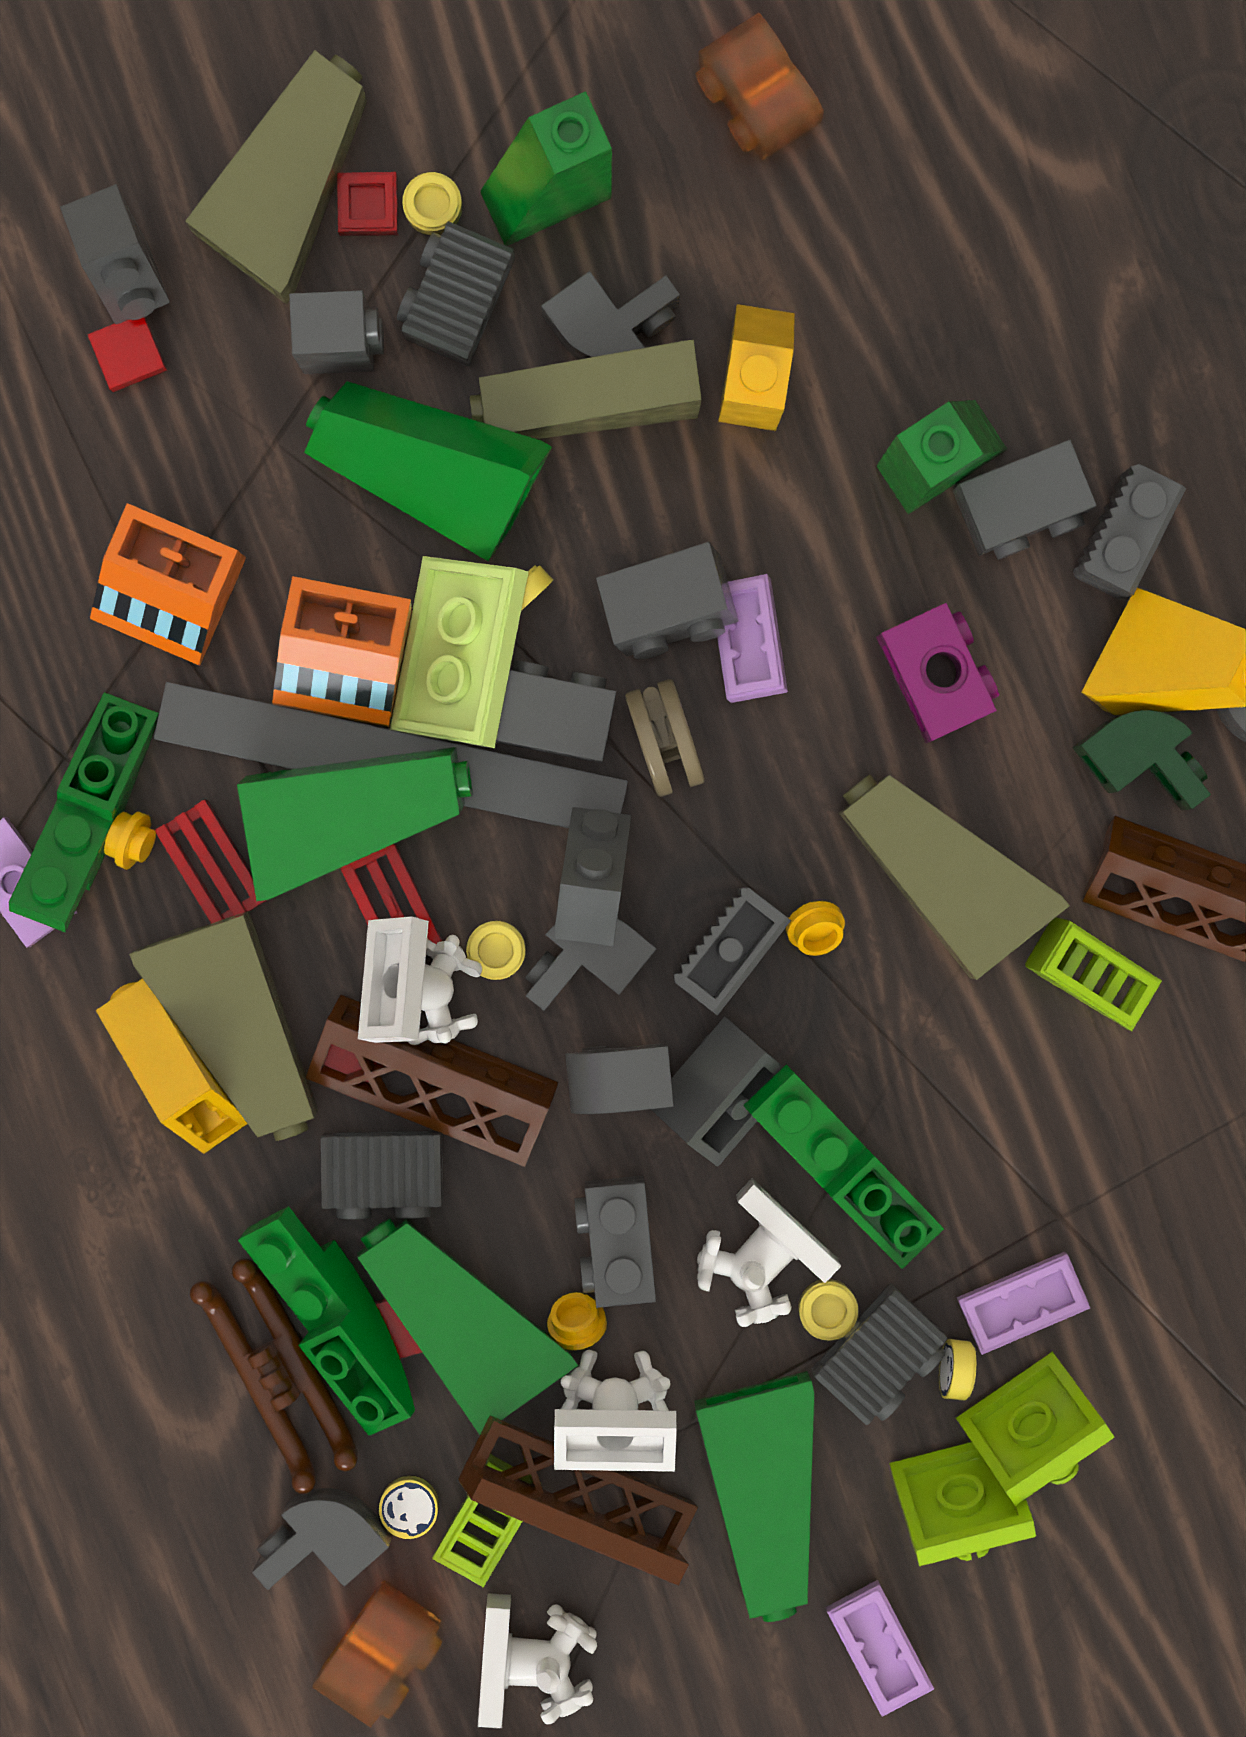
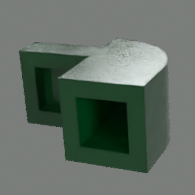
M1141 710L1114 717L1104 722L1072 747L1107 793L1119 792L1145 770L1149 769L1180 810L1194 809L1211 795L1203 785L1208 776L1199 762L1189 752L1184 751L1180 755L1175 749L1178 744L1193 732L1184 723L1169 714L1152 710Z

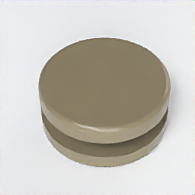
M672 679L657 682L658 689L652 686L647 687L643 694H641L640 688L625 694L653 786L659 797L673 793L664 766L665 763L681 759L690 788L700 785L705 781L689 726Z

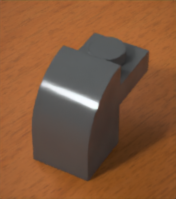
M589 271L541 305L542 317L566 350L576 359L580 360L644 348L637 335L643 331L648 338L652 337L674 321L676 315L672 310L679 306L680 294L669 278L664 276L617 310Z
M618 918L613 946L554 938V925L545 935L563 950L557 958L546 951L528 973L525 979L534 986L526 994V997L544 1011L581 965L619 995L656 951V947Z
M650 1044L621 1048L597 1046L582 1048V1052L565 1053L570 1109L573 1114H603L674 1107L668 1046Z
M332 1488L313 1489L311 1492L299 1494L287 1502L281 1516L293 1529L289 1532L282 1525L257 1547L256 1550L260 1553L261 1557L258 1559L252 1573L269 1590L313 1551L345 1587L389 1548L393 1534L383 1526L381 1520L370 1507L353 1494Z

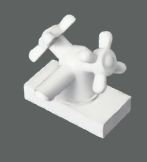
M416 917L368 920L358 1039L374 1043L408 1041L412 1045L420 1044L426 1040L433 1043H448L458 1035L460 1030L476 1027L478 1024L476 1014L452 1019L448 1003L451 1001L454 992L451 979L453 972L461 970L470 976L479 977L482 972L481 964L466 958L463 949L459 946L460 941L456 935H449L445 941L438 942L437 944L427 939L429 923L427 920ZM426 955L432 957L431 965L425 964ZM421 1010H423L426 1014L428 1026L419 1029Z
M753 1178L736 1194L738 1203L759 1221L758 1224L760 1226L735 1254L720 1251V1231L711 1230L707 1233L706 1244L703 1245L697 1257V1279L700 1289L710 1290L712 1276L715 1273L730 1277L737 1287L746 1292L750 1306L735 1309L737 1322L742 1327H748L752 1323H767L779 1315L790 1313L791 1304L788 1295L782 1294L772 1299L768 1284L793 1259H799L824 1283L841 1267L838 1258Z
M586 1350L582 1354L579 1367L562 1377L561 1386L564 1388V1394L567 1399L561 1409H555L554 1470L675 1471L676 1411H669L663 1400L671 1383L669 1378L662 1376L658 1370L652 1368L650 1356L646 1351L642 1350L634 1353L640 1377L631 1382L617 1377L606 1379L603 1382L592 1378L591 1370L597 1359V1352L593 1350ZM582 1399L592 1403V1410L577 1409L578 1403ZM649 1401L652 1404L653 1411L638 1410V1404Z
M488 1593L478 1727L502 1728L504 1689H508V1685L538 1686L543 1692L551 1694L552 1697L540 1703L544 1710L540 1716L545 1724H552L559 1717L571 1715L582 1706L591 1705L593 1702V1695L591 1693L593 1685L590 1679L583 1680L573 1687L568 1677L571 1666L569 1654L577 1642L587 1652L593 1654L597 1648L595 1640L596 1630L588 1627L578 1616L566 1613L560 1605L555 1604L547 1611L548 1615L551 1616L547 1624L557 1630L550 1641L512 1637V1633H509L511 1595Z

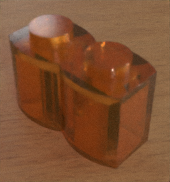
M759 12L699 51V65L701 69L695 73L696 78L712 103L722 100L734 118L728 121V126L744 152L747 153L754 149L763 161L822 122L824 110L800 71L791 62L772 28Z
M383 1579L320 1668L312 1688L370 1728L380 1714L390 1719L409 1691V1688L402 1684L403 1680L414 1666L424 1671L439 1650L443 1641L435 1635L438 1632L441 1619Z

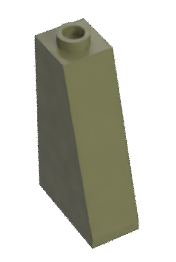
M316 50L304 63L185 221L195 236L286 305L290 301L289 294L296 291L335 188L337 173L341 172L367 103L363 86L359 84L363 78L362 75L338 55H334L329 61Z
M694 340L479 377L481 394L470 395L473 420L535 439L698 418L702 400Z
M869 774L843 795V798L849 805L838 814L971 979L978 980L1070 906L1063 896L890 775L876 782L871 774Z
M249 911L137 948L129 954L133 966L257 1138L273 1133L275 1141L296 1136L309 1129L307 1120L315 1117L318 1107L309 1081L305 1078L306 1073Z

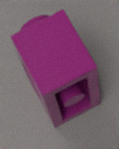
M947 603L884 631L876 637L925 743L931 742L997 711L992 699L999 697L994 679L984 664L976 667L967 648L968 645L974 643L971 630L962 613L957 611L951 614ZM942 655L954 663L956 678L950 687H938L928 679L926 666L932 656Z

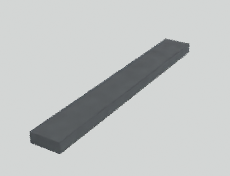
M170 682L165 683L154 740L288 769L456 747L458 762L468 761L472 779L473 795L471 797H464V806L568 829L572 807L591 810L603 809L621 814L628 781Z

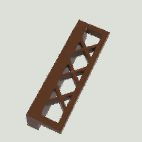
M1114 816L1105 834L1102 857L1084 890L1082 902L1246 962V933L1231 936L1220 932L1215 924L1216 921L1234 918L1246 923V864ZM1110 873H1114L1134 881L1139 891L1121 895L1105 889L1103 886ZM1178 897L1189 901L1194 911L1175 915L1164 911L1159 901Z
M340 995L326 1020L306 1074V1079L524 1167L526 1166L559 1082L452 1039L448 1043H433L426 1040L417 1045L409 1044L408 1041L374 1043L358 1039L361 1002ZM333 1044L354 1053L362 1069L345 1074L325 1066L324 1064L331 1045ZM394 1070L410 1076L417 1091L405 1096L389 1092L380 1075ZM450 1092L462 1096L466 1099L472 1114L457 1119L442 1112L436 1097ZM509 1115L528 1123L529 1127L522 1144L498 1136L490 1120Z
M491 1415L489 1416L458 1478V1481L472 1501L679 1586L689 1564L677 1549L698 1509V1506L693 1501L623 1471L571 1470L576 1484L554 1493L542 1489L537 1471L554 1465V1442ZM499 1436L519 1444L524 1463L504 1471H498L485 1465ZM529 1449L543 1455L532 1459ZM581 1471L593 1477L584 1480ZM529 1475L532 1484L519 1478ZM609 1484L621 1487L626 1502L625 1506L605 1514L593 1510L588 1495L589 1492ZM632 1492L644 1498L634 1501ZM580 1496L583 1506L570 1500ZM660 1505L676 1511L662 1539L644 1532L639 1517L640 1513ZM631 1518L633 1527L621 1521Z

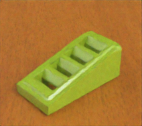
M1058 917L1049 922L1025 963L1026 968L1130 1031H1133L1162 980L1073 922ZM1089 951L1093 954V957L1079 980L1076 981L1072 977ZM1108 964H1110L1114 969L1097 995L1093 992V989ZM1130 976L1135 981L1118 1008L1111 1003L1126 978Z
M490 1454L485 1464L498 1471H504L513 1467ZM529 1475L519 1478L532 1484ZM467 1495L432 1559L484 1587L523 1521L499 1512L508 1517L502 1526L475 1511L478 1503L472 1501ZM469 1521L496 1536L497 1538L493 1545L463 1530L467 1522ZM459 1541L486 1556L482 1565L479 1566L452 1551L451 1549L455 1542Z

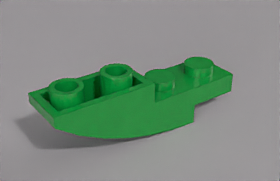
M103 693L57 789V802L9 900L10 912L66 932L85 889L90 890L105 857L104 846L108 831L115 818L125 810L154 734L159 713L108 693Z
M787 1064L743 1105L765 1130L901 1269L944 1230L935 1218Z
M289 1206L249 1226L238 1239L239 1243L308 1330V1333L298 1346L367 1435L370 1436L410 1418L415 1411V1407L398 1351L371 1294L337 1242L332 1240L319 1246Z

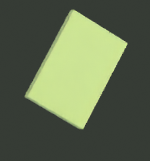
M423 556L389 730L495 748L528 571L513 567Z

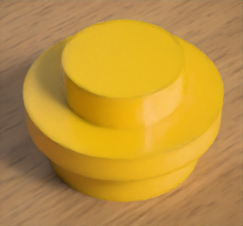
M138 811L133 815L121 812L115 818L105 840L104 852L105 855L115 859L116 866L128 870L136 862L143 863L148 858L156 838L155 830L150 828V816Z
M817 901L806 903L789 917L791 922L786 927L789 941L806 955L819 956L834 950L843 939L845 919L840 908L831 902Z
M576 1292L566 1294L554 1303L548 1317L547 1326L550 1337L561 1347L567 1350H581L594 1345L601 1339L607 1327V1318L603 1307L596 1308V1300L587 1294Z

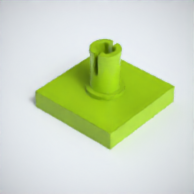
M1053 1351L956 1417L1015 1506L1049 1482L1058 1485L1070 1481L1079 1470L1078 1462L1115 1438Z
M972 1442L889 1463L919 1566L955 1557L960 1560L969 1561L972 1560L971 1553L976 1552L977 1557L981 1558L988 1553L990 1548L1036 1537L1034 1521L1026 1499L1016 1506L1014 1505Z

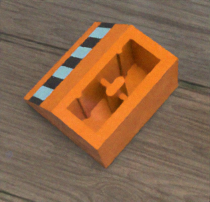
M127 503L103 558L90 619L200 666L246 557L234 548Z
M292 576L280 634L273 705L389 727L412 615L411 599Z

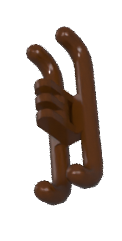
M242 1258L234 1263L232 1275L235 1280L241 1282L246 1288L273 1340L252 1350L227 1302L218 1289L210 1282H196L190 1289V1298L195 1304L200 1305L206 1313L288 1465L292 1476L293 1489L300 1494H307L313 1490L316 1484L315 1470L303 1442L284 1409L295 1402L301 1392L331 1446L335 1466L341 1471L352 1470L357 1463L358 1452L351 1433L317 1369L298 1346L301 1340L271 1284L254 1261Z

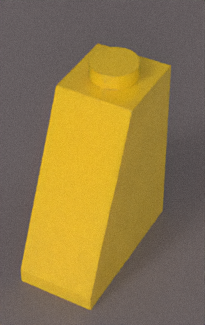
M736 305L718 422L776 431L785 408L794 351L795 313Z
M1137 587L1134 595L1130 597L1081 693L1101 709L1113 715H1123L1141 710L1172 712L1246 707V629Z
M143 978L138 982H131L117 989L112 994L110 1001L96 1010L156 1116L164 1126L205 1154L247 1125V1122Z

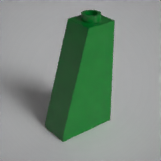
M586 91L528 117L482 187L480 194L505 246L511 245L611 199L612 147Z
M346 381L332 399L323 395L314 406L306 423V427L312 429L313 432L304 453L472 553L489 561L510 533L552 446L535 438Z
M976 400L949 401L898 434L876 466L909 515L1005 452L1007 447Z
M456 747L246 775L237 784L256 902L272 899L459 815L465 805L464 797H471L473 795L468 761L458 762Z
M388 1218L360 1238L365 1247L357 1252V1258L479 1435L490 1415L500 1420L504 1419L578 1366L567 1349L561 1347L548 1333L406 1219L395 1226L391 1219Z
M808 1371L694 1400L749 1618L762 1616L764 1622H774L789 1618L797 1613L796 1607L808 1604L814 1389Z

